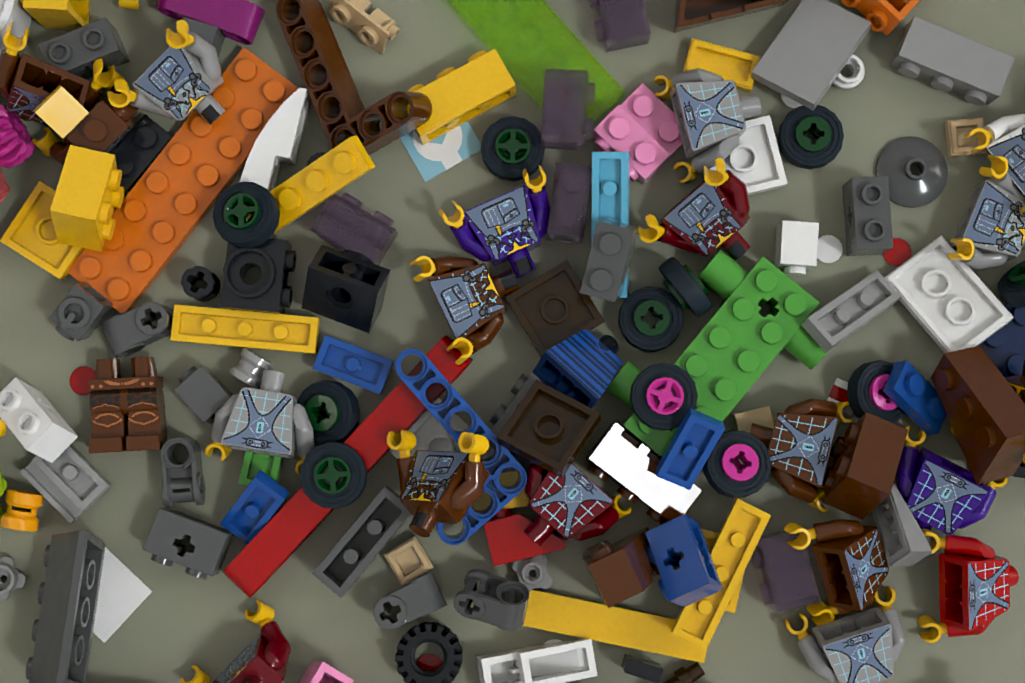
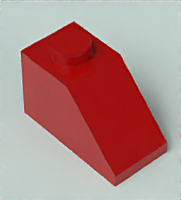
M510 509L500 510L484 524L494 567L565 549V542L562 538L552 533L539 546L524 533L525 529L533 521L520 513L511 514Z

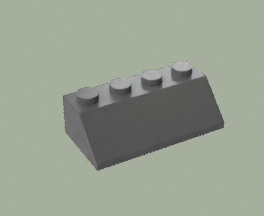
M79 530L52 535L51 545H47L45 549L44 566L47 567L45 582H41L38 590V603L41 604L39 619L34 621L32 627V640L35 642L33 657L28 659L26 665V679L29 680V683H86L106 544L88 531Z

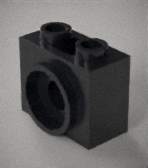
M270 238L263 244L253 248H240L228 242L226 262L223 268L224 280L221 307L231 310L285 314V307H291L293 288L288 286L289 272L295 271L297 258L296 251L292 250V245L287 240ZM252 267H260V280L255 284H247L245 281L246 272Z
M321 245L308 267L301 308L370 333L382 309L390 269L374 264L368 257L359 252L339 251Z

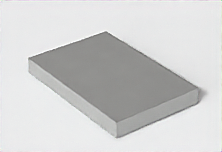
M802 0L752 70L751 78L814 111L870 30L871 22L828 0Z

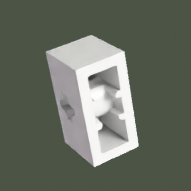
M15 377L0 392V418L27 451L53 463L78 437L44 394L24 381Z

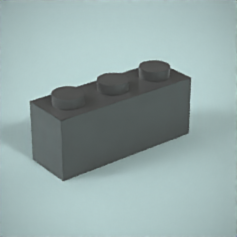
M385 486L312 573L340 598L349 591L412 515L400 502V495L389 486Z

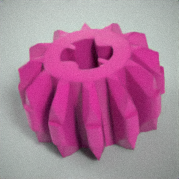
M0 104V166L9 169L27 161L26 159L33 155L35 145L32 142L31 134L26 129L27 126L22 123L20 116L7 111L5 106Z

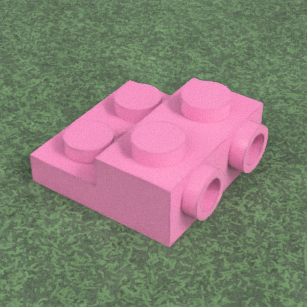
M643 83L621 105H618L593 130L592 134L595 138L593 143L600 152H630V180L634 182L637 179L642 185L683 145L675 113Z

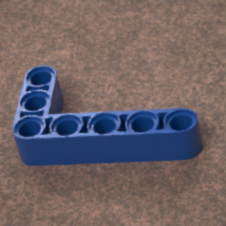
M413 348L405 349L399 353L395 360V370L398 376L457 444L462 432L484 435L494 444L493 454L489 458L481 459L484 460V468L490 474L484 484L483 491L488 493L491 498L488 508L478 511L470 506L462 518V530L456 535L446 534L443 531L444 523L436 522V530L440 539L446 544L459 545L466 541L524 489L527 482V474L508 449L498 444L495 434L428 357L420 350ZM411 354L417 355L422 361L421 371L414 376L406 375L401 370L403 358ZM432 383H441L446 389V397L440 403H430L426 398V389ZM458 411L467 412L470 416V425L464 431H455L450 425L452 415ZM508 467L516 468L518 471L516 483L512 486L501 485L499 476L502 470Z

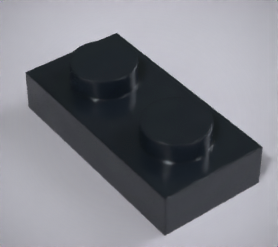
M146 114L112 153L116 158L117 169L122 170L120 186L124 187V190L128 193L173 137Z

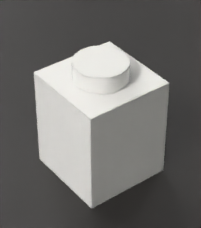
M782 220L776 226L774 265L778 269H784V274L804 276L806 271H810L817 266L819 223Z

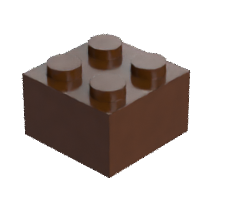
M868 412L857 423L851 422L844 437L838 436L833 444L830 456L835 457L832 468L829 467L826 470L822 486L825 492L821 502L857 518H865L891 493L908 429Z

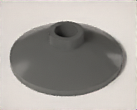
M904 137L889 144L880 154L876 165V177L888 176L890 201L899 206L916 208L929 204L941 194L947 182L948 168L943 154L934 144L919 137ZM911 164H917L920 167V175L916 176L910 172Z

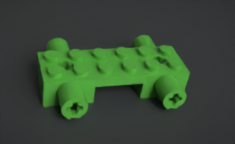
M720 249L699 274L698 278L725 300L674 362V365L687 371L695 382L698 393L695 410L723 422L783 348L810 370L827 354L802 326L803 322L811 315L820 302L764 256L755 262L749 271H746ZM758 303L769 304L772 315L761 316L758 311L762 308L758 306ZM627 361L612 379L606 390L632 410L630 402L631 386L637 375L642 371L630 361ZM633 410L621 425L629 435L639 443L641 442L660 459L678 429L674 428L666 431L652 429L640 422Z

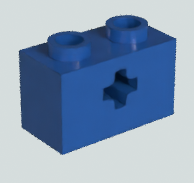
M683 514L645 532L649 545L646 546L647 554L651 562L658 568L661 579L658 580V585L666 600L685 607L723 590L698 521Z

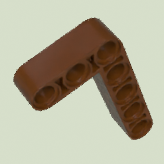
M278 0L276 4L277 18L332 149L349 137L357 135L368 155H371L429 120L432 114L431 101L428 96L418 92L397 91L365 109L320 1ZM408 103H410L411 107L409 115L407 112ZM380 120L382 121V129H381V130H380V127H379Z

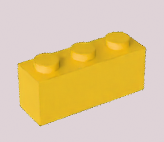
M496 49L486 52V50L479 51L467 60V64L457 69L455 67L447 68L436 76L437 80L425 86L423 84L415 85L406 91L423 93L428 96L432 104V114L429 120L414 129L423 145L517 95L516 84ZM408 103L407 105V112L409 115L411 109L410 103Z

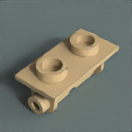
M330 0L327 12L340 25L346 26L365 45L374 48L381 55L385 51L388 38L393 40L400 31V28L396 26L397 22L378 7L370 15L367 14L366 11L372 4L369 0Z

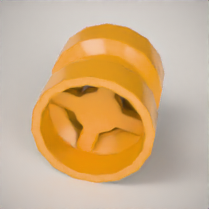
M7 489L5 502L8 505L6 512L1 516L0 527L37 532L39 519L36 516L37 510L43 505V495ZM14 507L27 508V509H31V511H30V510H24V509H16V508H14Z

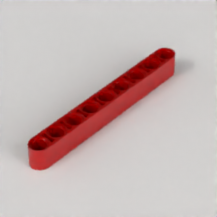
M445 335L426 356L448 382L452 384L471 364L473 359L469 357L462 364H456L455 361L462 354L456 348H452L447 352V347L453 341ZM422 361L407 375L414 376L418 374L422 368ZM401 381L344 443L358 451L363 457L369 473L391 449L387 444L388 433L395 431L401 435V430H408L427 408L409 387ZM432 383L428 386L425 394L430 403H433L446 391L444 385ZM301 487L234 558L223 573L249 598L252 597L334 509L323 508L313 503Z

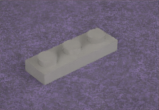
M876 270L808 317L802 326L826 353L895 304L901 296L881 273Z

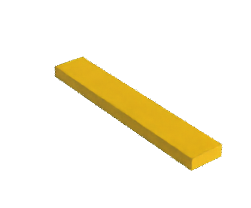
M532 589L529 593L525 620L522 626L585 639L590 638L594 641L700 663L705 662L707 649L704 650L671 632L676 618L618 606L608 608L604 603Z

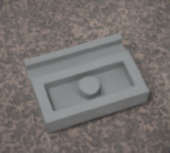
M72 444L53 463L36 455L31 460L32 462L20 471L70 524L75 523L112 486Z

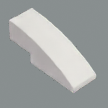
M299 87L268 120L246 160L240 182H254L271 191L276 187L281 163L295 166L311 103L307 89Z
M590 638L476 656L480 683H566L598 676L592 640Z

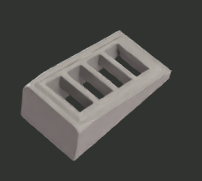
M893 483L890 495L872 510V515L880 534L889 567L912 566L931 554L932 550L895 483ZM887 503L889 504V509H886L885 507Z

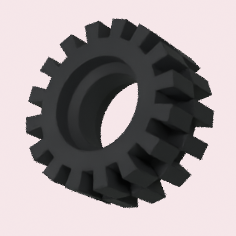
M425 622L412 627L402 637L397 646L395 662H397L398 673L403 676L405 683H451L455 679L462 665L463 650L462 645L459 643V638L450 631V628L436 622ZM425 642L436 643L443 651V663L436 670H423L416 663L415 652Z

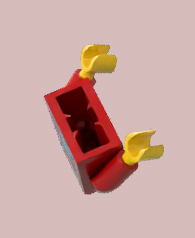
M922 528L921 530L924 535L931 538L929 543L932 550L931 554L935 553L938 549H944V553L938 554L941 623H937L930 615H922L917 619L918 625L922 628H932L929 631H922L918 634L927 643L937 642L942 634H948V637L982 634L995 617L1008 611L1010 607V587L1015 586L1019 580L1017 570L1009 565L1007 558L996 556L992 547L976 538L947 534L946 538H940L929 529Z

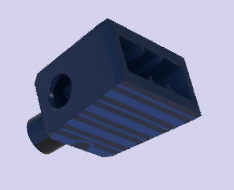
M581 330L549 348L532 372L546 385L593 408L622 366L621 359L615 355L619 346L617 341L610 335H603L598 340L590 331Z

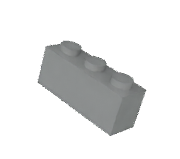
M914 16L903 30L890 65L898 68V72L906 77H920L930 81L931 86L940 91L950 92L952 90L962 94L969 103L989 105L1000 97L1015 57Z

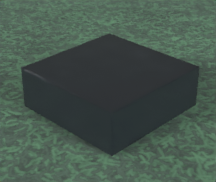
M624 654L621 667L625 673L656 683L660 682L663 672L660 664Z

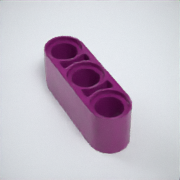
M158 0L156 9L171 18L183 20V17L216 26L224 37L245 45L253 44L265 13L261 7L247 0Z

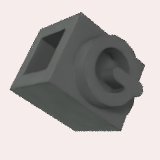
M87 282L74 284L49 319L57 325L55 329L63 337L74 341V339L80 341L90 337L112 308L113 303Z

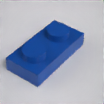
M325 335L312 369L382 395L394 361Z
M907 360L895 362L883 392L927 435L939 434L947 414L936 389Z
M689 408L655 468L656 476L690 490L725 430L724 423Z
M260 470L221 521L220 525L246 544H249L283 503L290 491Z

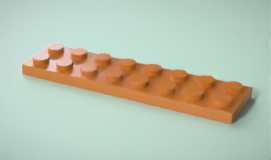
M245 47L242 48L221 75L224 82L211 94L226 111L211 125L196 110L190 114L123 199L121 207L116 208L113 212L112 218L115 219L114 233L111 240L105 239L102 252L85 248L67 271L68 274L80 283L87 282L113 303L112 307L121 314L129 312L135 307L214 206L220 194L228 188L243 169L256 139L268 120L283 102L298 89L297 86Z

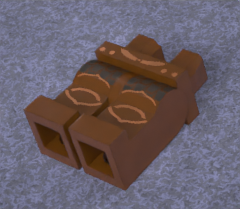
M154 357L131 358L132 377L121 378L120 359H97L95 379L89 380V391H91V439H89V453L160 450L164 443L168 441L163 393L164 383L163 377L157 376Z

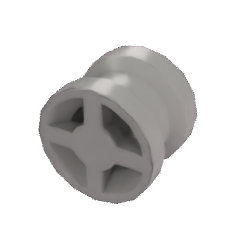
M243 348L240 353L241 360L237 365L231 367L229 373L249 386L260 389L263 371L273 370L275 365L252 351Z

